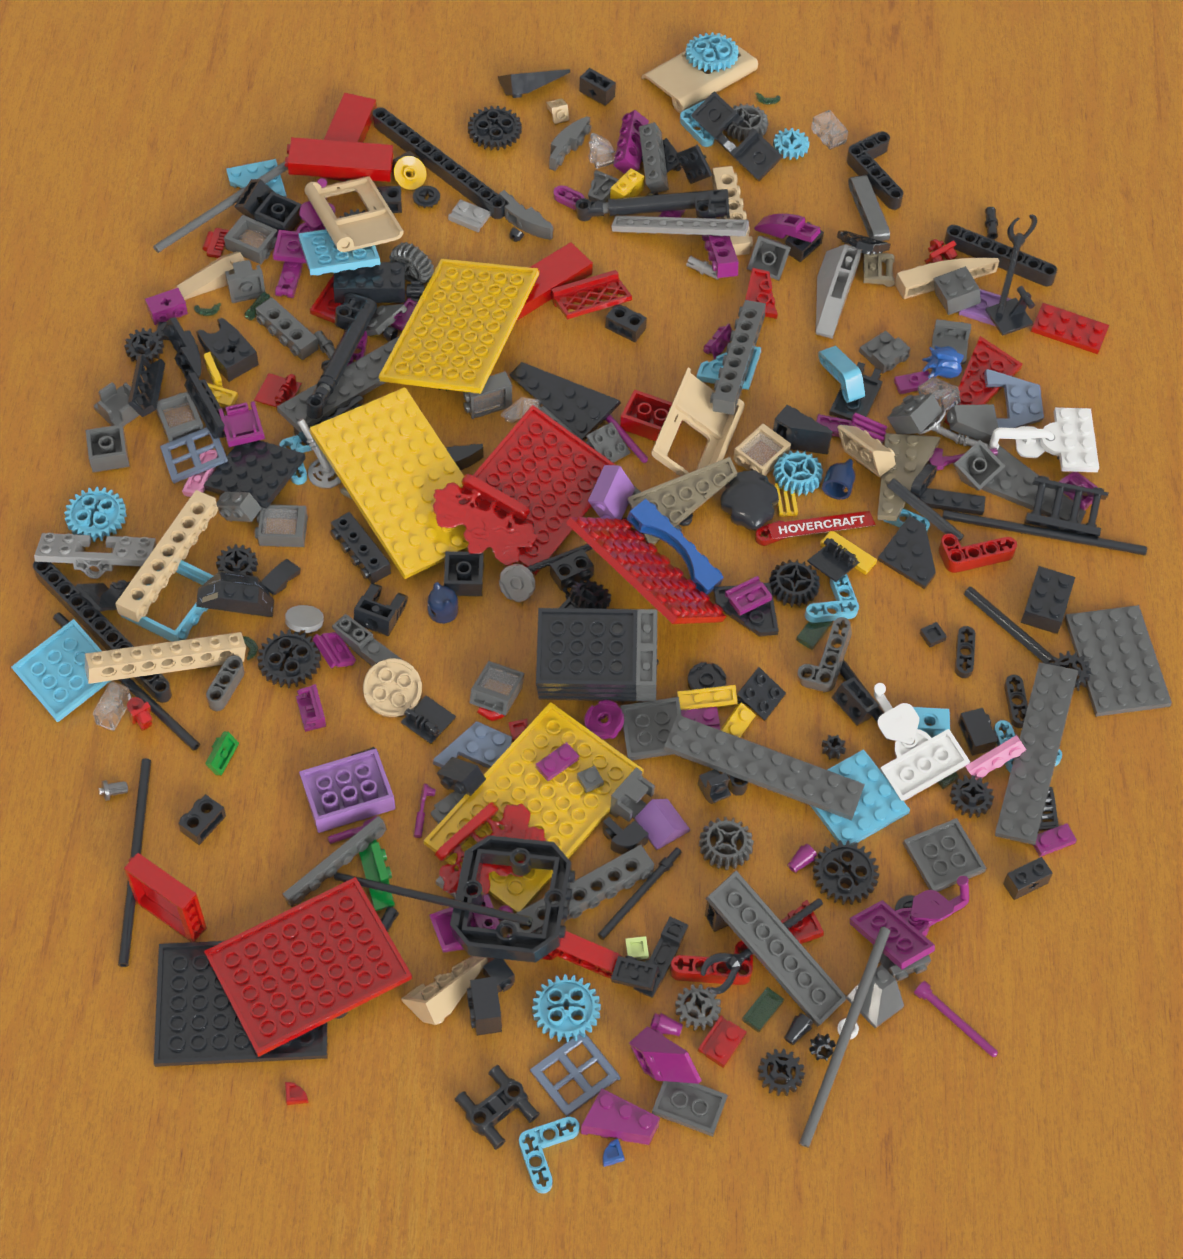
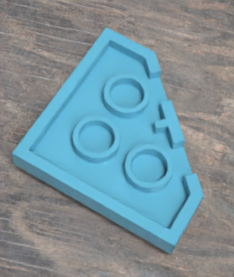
M276 159L227 168L230 186L244 188L251 179H258L278 165ZM281 175L266 183L275 193L287 197Z
M755 346L742 389L749 390L761 354V347ZM725 352L716 356V359L713 361L702 362L697 378L702 382L715 384L716 380L720 379L718 374L720 367L723 368V357L728 353Z

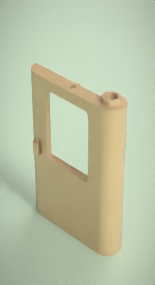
M738 46L739 57L735 61V65H731V68L726 67L725 71L719 69V72L715 70L710 74H705L703 71L698 70L697 67H693L692 63L689 64V60L686 59V51L643 74L642 79L647 78L671 96L675 110L681 113L707 99L714 91L717 93L758 69V61Z
M370 176L335 183L321 188L318 182H310L306 185V196L340 252H348L395 241L402 237L403 229ZM356 191L368 212L337 219L325 198Z
M689 367L684 374L651 451L655 459L679 476L689 472L668 457V452L681 421H685L708 439L696 469L698 470L724 459L745 407L744 402L739 399L734 415L714 412L710 398L711 394L715 393V391L692 375Z

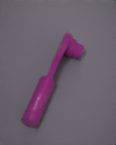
M425 783L421 791L420 810L417 812L414 831V837L416 838L422 837L425 818L423 810L426 796L434 797L435 789Z
M378 816L365 821L363 826L328 836L329 844L353 837Z

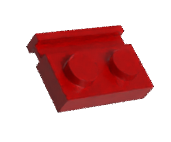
M720 1016L699 1046L698 1052L703 1053L707 1058L724 1068L747 1032L731 1021H727L723 1016Z

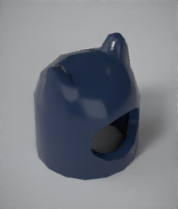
M848 459L845 463L833 464L827 470L822 490L829 497L840 500L846 499L851 495L855 481L852 459Z
M436 582L428 595V614L437 623H449L458 615V598L450 587L441 586Z

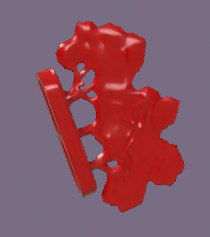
M465 474L461 481L462 485L472 492L471 494H462L461 488L454 482L448 483L444 489H435L433 496L436 501L433 504L438 526L453 528L457 525H465L467 529L464 532V537L469 542V554L483 553L488 547H492L495 558L508 566L519 562L520 552L518 547H532L538 537L534 533L532 524H518L514 521L513 516L519 519H526L530 510L527 506L473 475ZM457 494L462 495L461 497L456 498ZM480 496L489 501L491 505L488 509L482 510L476 505L475 499ZM464 498L466 500L471 499L467 504L462 505L459 503ZM495 506L508 512L509 515L503 518L499 517L494 510ZM509 521L512 523L511 527L507 526Z
M494 802L489 803L437 850L435 856L440 861H445L453 853L457 854L455 864L443 865L439 870V875L444 880L443 891H447L448 894L457 893L461 873L460 862H463L462 858L464 857V851L461 846L471 837L477 842H480L487 836L546 841L543 829L528 826L531 813L522 803L517 806L513 804L506 805L501 821L492 820L499 808ZM486 823H489L492 833L479 837L476 832ZM503 825L504 829L502 830L498 826ZM483 863L479 883L482 885L483 894L487 895L490 889V872L495 871L499 876H508L509 874L516 877L523 876L515 875L511 866ZM456 865L458 866L459 871L454 870V867Z

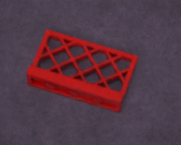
M616 270L551 289L553 305L559 307L567 320L632 300V295L620 281Z

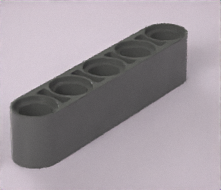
M867 175L850 177L848 180L849 189L868 236L880 241L889 240V227Z

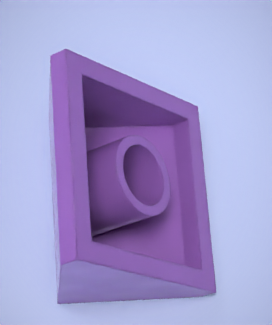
M652 799L634 818L649 833L648 839L656 851L690 832V828L668 799Z

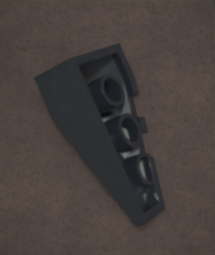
M570 69L498 76V80L506 95H512V98H520L522 94L529 93L570 73Z

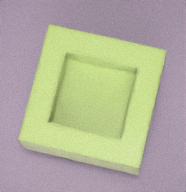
M646 936L625 939L627 956H632L637 960L649 959Z

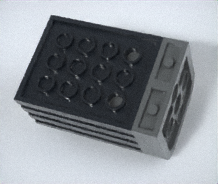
M538 608L536 666L538 699L656 701L657 610Z

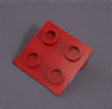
M268 373L254 401L277 408V406L295 397L302 383L296 382L294 374H289L286 378Z

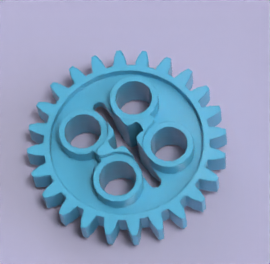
M713 32L711 35L705 33V36L699 34V38L694 36L693 40H689L686 48V59L689 60V64L693 63V67L698 66V70L704 68V72L708 69L711 73L713 70L719 72V69L725 71L726 67L731 68V65H735V61L738 59V45H735V41L731 42V38L726 39V35L721 37L720 33L714 35Z
M98 487L95 488V491L88 488L87 493L81 490L82 495L75 494L76 500L70 499L71 505H66L67 511L64 514L68 529L72 531L73 535H90L93 542L96 541L97 537L103 541V536H110L109 533L111 532L117 534L116 528L122 529L121 523H125L124 517H127L123 499L119 498L118 493L114 494L113 490L107 493L105 487L102 491H99Z
M564 974L563 980L556 976V982L554 983L548 979V986L542 984V992L536 991L537 998H533V1004L535 1005L532 1006V1012L535 1013L533 1019L539 1020L537 1028L543 1027V1034L549 1031L550 1039L557 1035L558 1042H560L562 1037H565L566 1042H569L570 1037L577 1041V1035L579 1034L585 1038V1030L591 1033V1025L597 1026L595 1018H600V1012L598 1011L601 1010V1004H598L599 996H595L596 989L589 990L590 983L583 985V978L578 982L575 981V975L572 976L571 980H568L566 974ZM577 995L580 996L581 999L576 1001L573 1000L572 997ZM554 996H558L561 998L559 1001L551 1000V998ZM568 1006L569 1010H564V1007ZM575 1015L582 1016V1019L577 1021L574 1020L572 1017ZM553 1016H559L561 1017V1020L553 1021L551 1018Z

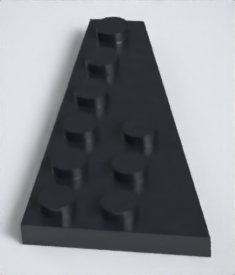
M523 362L509 374L513 380L540 404L551 411L583 441L587 439L586 435L594 432L621 404L618 399Z

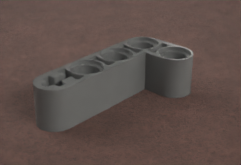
M839 617L834 621L820 665L804 664L799 667L798 677L802 686L823 692H829L834 689L852 635L851 624L847 618ZM835 644L841 645L839 648L833 647ZM830 661H835V662H836V663L833 664V665H828V664H827V663L830 662ZM805 674H812L808 678L803 677ZM824 678H829V679H830V680H829L828 682H826V683H825V682H821Z

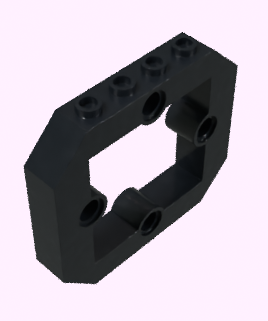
M487 836L466 850L455 900L482 905L484 902L482 885L479 883L483 863L511 866L513 873L518 876L527 875L532 868L553 870L550 890L544 896L546 913L542 934L517 932L515 924L509 921L501 922L496 929L471 927L473 912L453 908L450 922L452 935L468 955L536 963L558 948L561 938H565L566 926H563L564 919L568 920L569 917L567 901L572 899L570 884L575 881V870H572L571 861L554 842ZM554 901H558V902H559V903H557V904H551V903L554 902ZM505 934H511L509 937H503Z

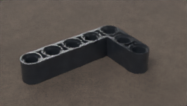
M881 131L851 145L848 149L847 164L858 176L867 175L874 193L889 209L897 210L902 204L903 190L874 160V158L886 153L889 147L890 135L887 132Z

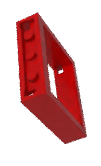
M137 853L134 857H131L124 870L136 903L189 941L195 942L207 929L197 893L141 854Z

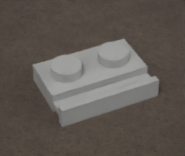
M460 199L452 213L448 215V219L456 224L479 232L480 228L489 219L490 211Z

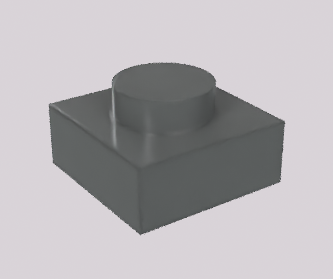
M595 766L577 773V779L585 793L604 785V781Z

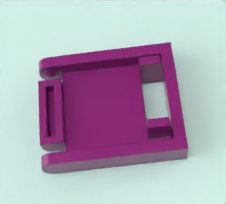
M251 401V410H249L247 402L225 407L227 412L225 416L222 408L218 409L220 418L225 425L224 432L229 447L265 439L254 401Z

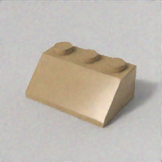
M839 425L837 427L844 452L877 476L881 477L896 465L893 450L889 447L886 448L878 439L872 438L867 431H863L857 426Z

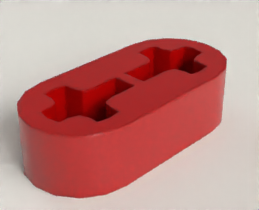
M766 525L756 531L755 540L759 545L767 546L786 537L773 539Z

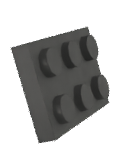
M663 1081L652 1114L713 1137L728 1095L700 1084Z

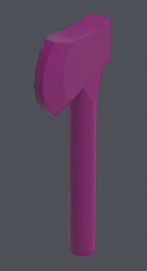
M935 448L934 454L928 463L937 466V470H942L944 466L958 461L964 454L942 456L943 449ZM997 448L990 449L995 456L998 455Z

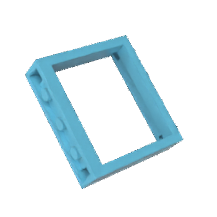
M182 560L176 571L201 585L213 577V575ZM195 603L175 631L146 616L142 617L139 622H135L122 615L121 617L173 642L185 640L190 629L199 622L200 616L208 608L196 607Z

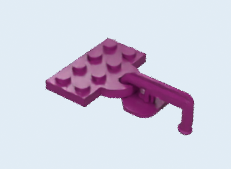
M320 178L317 181L321 188L327 185V181L324 178ZM310 201L304 202L301 205L299 215L305 223L301 224L297 231H278L273 260L306 263L298 234L326 229ZM328 203L335 214V207Z
M967 876L958 877L957 884L960 886V895L950 901L935 890H926L913 898L912 908H902L895 911L881 900L851 917L850 925L873 945L880 928H888L890 934L883 954L900 969H904L935 951V944L925 937L929 927L949 917L968 904L969 879Z

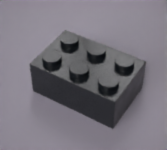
M1038 566L1021 623L1058 634L1075 577Z

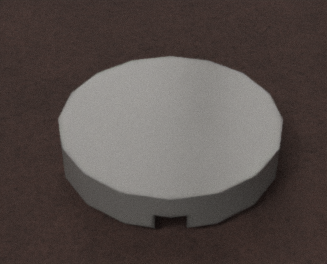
M513 564L501 572L499 586L502 593L508 599L521 602L527 600L534 593L535 579L530 570L525 566Z
M308 605L292 607L285 614L286 625L296 632H300V630H305V633L317 631L322 627L324 621L323 613L319 609Z

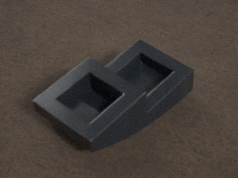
M286 559L277 565L261 582L268 592L276 595L287 587L288 581L300 574L301 568Z

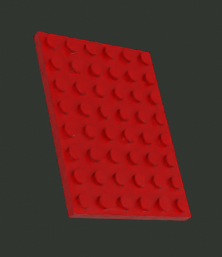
M532 405L473 476L529 508L530 513L526 519H519L513 516L515 523L532 524L534 533L538 536L532 547H518L520 552L518 563L528 567L551 558L573 531L566 524L567 520L570 517H584L592 507L588 500L604 465L615 464ZM464 486L461 488L462 494L472 493ZM457 494V495H456V498H459V497H461L462 495ZM480 496L475 499L476 505L482 510L488 509L491 505L489 501ZM464 498L459 503L462 505L467 504L471 499L466 500ZM495 506L494 510L499 517L503 518L509 515L508 512ZM509 521L507 526L511 527L512 523ZM537 570L532 573L534 575H537L540 570Z
M570 517L567 520L566 524L672 624L723 622L727 617L719 605L713 604L706 593L700 592L692 580H687L683 576L684 573L679 568L672 566L670 559L657 552V547L652 543H648L644 539L645 536L639 531H635L632 528V524L626 519Z
M356 877L204 951L258 1057L413 979L411 972Z

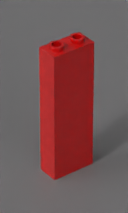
M344 93L324 140L363 143L373 122V111L377 108L376 99ZM324 177L342 182L347 181V179Z
M291 137V143L287 144V154L289 156L285 157V167H288L289 175L359 179L370 176L372 181H391L393 145Z
M570 242L529 267L538 268L539 275L517 320L552 299L551 289L583 280L592 275L593 262Z

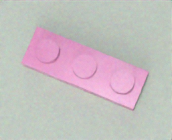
M209 450L201 453L199 458L203 464L218 458L216 450ZM216 467L189 477L182 490L184 496L191 497L195 490L204 493V484L214 473Z
M1016 735L966 765V768L971 776L974 775L975 780L980 777L983 778L995 768L1001 767L1010 759L1018 757L1026 749Z

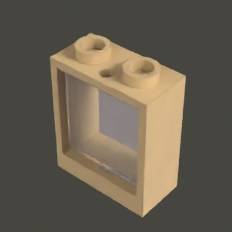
M762 424L735 448L733 460L748 471L756 470L766 476L774 469V465L779 457H782L784 453L788 454L790 452L791 443L765 424Z

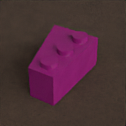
M601 1089L582 1124L581 1134L599 1135L603 1138L612 1137L622 1139V1141L649 1145L659 1127L660 1117Z

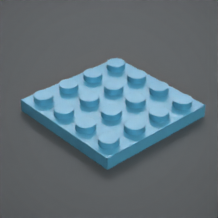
M326 229L298 234L310 275H322L330 272L337 273L342 270H355L361 267L380 265V257L375 245L348 252H340Z
M74 619L11 666L57 722L110 682L104 681L88 684L85 672V654L100 652L101 649Z
M864 749L828 769V771L865 784L852 821L811 806L836 841L839 842L841 840L842 844L846 845L847 840H849L850 846L864 840L910 812L909 807L904 801L900 800L888 780Z

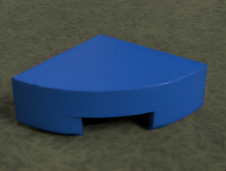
M618 1138L610 1142L605 1149L603 1167L625 1160Z

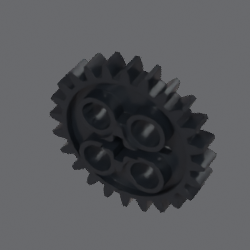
M490 106V109L484 107V111L478 109V114L473 113V117H470V122H468L470 139H473V143L478 142V147L484 145V149L490 147V150H493L494 147L497 150L500 147L506 149V145L511 147L512 142L517 143V139H520V134L522 133L520 117H517L516 113L512 114L511 109L506 111V107L502 109L499 106L496 109L493 106Z
M290 629L287 634L280 631V636L274 633V639L267 637V644H261L262 649L258 650L259 656L257 657L258 667L261 670L262 676L266 675V681L272 679L273 685L279 682L282 688L285 683L290 688L291 683H294L298 687V682L300 681L306 684L305 678L312 680L311 673L317 674L316 668H320V651L311 636L306 638L305 632L299 635V632L296 631L294 634H291Z
M839 840L838 846L832 842L830 849L825 846L823 852H819L818 858H815L814 864L816 866H813L812 869L815 872L813 879L818 880L815 886H822L820 893L827 892L826 899L833 896L834 903L838 899H841L842 905L845 904L846 900H849V903L853 905L854 899L861 903L862 897L867 899L869 893H873L874 887L877 886L878 881L875 879L879 877V873L876 872L879 866L873 865L876 858H869L871 851L864 853L865 846L858 849L857 842L853 846H850L849 840H847L846 845H843L841 840ZM842 857H848L851 859V861L846 862L842 859ZM832 868L836 873H829L827 869ZM855 872H862L865 876L860 877ZM845 883L850 888H843L840 884Z

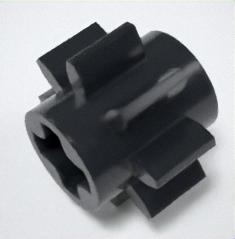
M412 280L411 284H407V297L418 302L425 290V285H420L418 280Z
M828 735L827 741H822L821 746L824 747L822 754H826L829 760L831 758L839 759L840 753L845 754V740H841L839 735Z
M818 1033L814 1039H810L812 1047L809 1050L811 1054H815L816 1060L821 1058L828 1061V1058L834 1052L833 1047L836 1044L834 1040H830L829 1034L824 1036Z

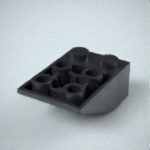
M786 405L775 418L773 431L791 443L790 450L827 455L833 431L819 424L813 418L799 412L796 408Z

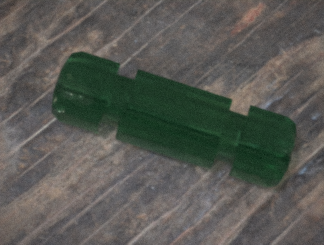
M263 292L259 296L260 298H257L249 307L250 309L244 313L246 319L252 321L256 317L255 308L270 299V295L266 292Z

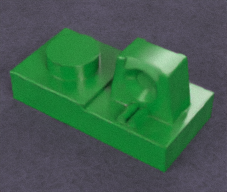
M224 731L221 737L216 738L212 745L213 750L205 763L215 775L222 776L239 745V742L230 732Z

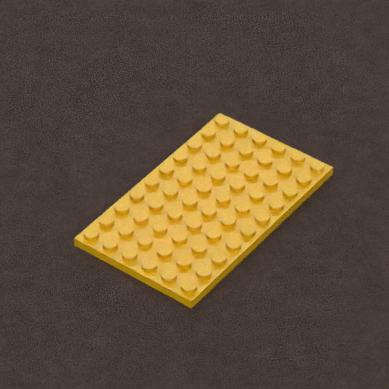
M441 259L379 374L380 381L481 394L539 275L538 268Z
M405 387L310 427V434L404 579L445 561L446 551L464 552L468 550L469 542L464 537V532L467 529L466 526L462 524L453 528L439 527L433 504L436 501L433 496L435 489H444L448 483L452 482L462 488L461 481L464 475Z
M550 702L484 774L486 780L471 796L466 794L425 838L424 845L436 853L445 842L491 802H494L499 808L497 814L492 818L493 821H501L506 805L513 804L517 806L522 803L531 813L528 826L543 829L546 841L554 842L569 859L610 812L611 795L636 767L642 771V774L644 769ZM567 742L579 755V760L550 781H547L535 768L536 763ZM595 766L604 781V785L585 793L577 779V773ZM486 823L476 834L479 837L490 835L492 830L490 824ZM503 825L498 826L500 829H504ZM471 837L461 848L465 853L466 850L478 842ZM453 853L445 861L451 865L455 864L457 854ZM532 868L523 877H516L512 874L499 876L495 871L489 873L490 889L488 893L503 905L510 906L513 912L517 913L525 909L551 880L553 870Z

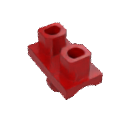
M931 240L928 251L932 253L929 255V258L924 260L925 263L930 264L944 261L942 256H945L947 260H954L958 256L954 249L957 245L953 240L943 246L944 242L942 240Z
M138 697L128 700L127 709L130 712L131 723L133 725L137 723L142 731L152 726L151 721L153 718L150 715L151 706L149 703H144Z

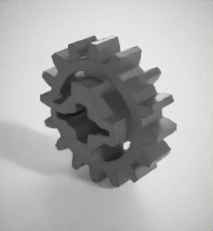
M692 984L691 990L683 988V994H678V1001L675 1003V1007H677L675 1013L676 1015H681L679 1022L686 1021V1028L693 1025L694 1030L697 1029V1026H701V1029L705 1030L706 1024L712 1027L713 1020H718V1014L721 1012V1007H719L721 1001L720 999H715L717 994L709 992L708 988L710 987L704 990L702 984L699 985V988H695ZM712 1010L711 1013L707 1017H705V1014Z

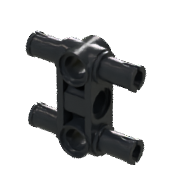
M499 1065L493 1067L488 1074L500 1088L479 1105H475L465 1091L458 1094L454 1099L466 1113V1119L471 1124L472 1130L481 1136H485L495 1150L500 1148L506 1141L494 1126L515 1109H519L529 1123L533 1122L540 1115L528 1101V1095L523 1090L522 1084L515 1081V1079L509 1078ZM515 1090L519 1092V1095L512 1097L508 1093ZM478 1117H483L485 1122L478 1124L474 1120Z

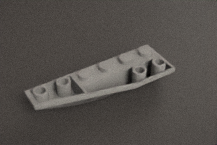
M844 244L826 251L817 276V335L833 339L859 264L862 249Z

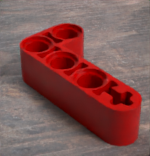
M945 534L941 539L939 554L945 568L949 572L957 573L1011 560L1017 548V541L1012 537H1003L961 547L955 535Z
M566 931L565 938H561L560 946L542 959L553 960L557 956L604 977L611 978L617 958L621 955Z
M742 940L735 945L734 954H738L739 951H744L748 948ZM678 955L672 959L670 975L678 981L723 984L731 970L727 968L725 961L716 962L710 965L705 976H702L701 972L697 971L696 968L702 967L709 957ZM753 955L746 958L740 969H738V971L745 970L748 974L741 975L737 972L732 985H746L749 983L753 971ZM722 968L726 970V973H719L717 969Z

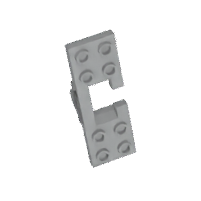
M42 533L34 557L35 562L73 563L74 569L81 570L88 577L95 579L99 578L105 571H112L114 565L142 566L156 547V538L107 536L106 548H112V552L97 553L84 552L85 547L90 546V535ZM95 566L99 571H91L89 567Z

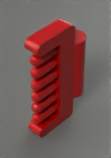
M215 228L214 232H208L202 248L204 251H207L208 257H221L225 247L224 237L229 230Z

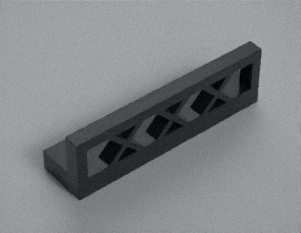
M142 354L137 358L128 404L141 417H144L157 409L166 363L159 359L151 364Z
M195 372L188 373L184 386L213 439L226 437L223 431L225 425L220 418L218 410L221 407L206 380H199Z

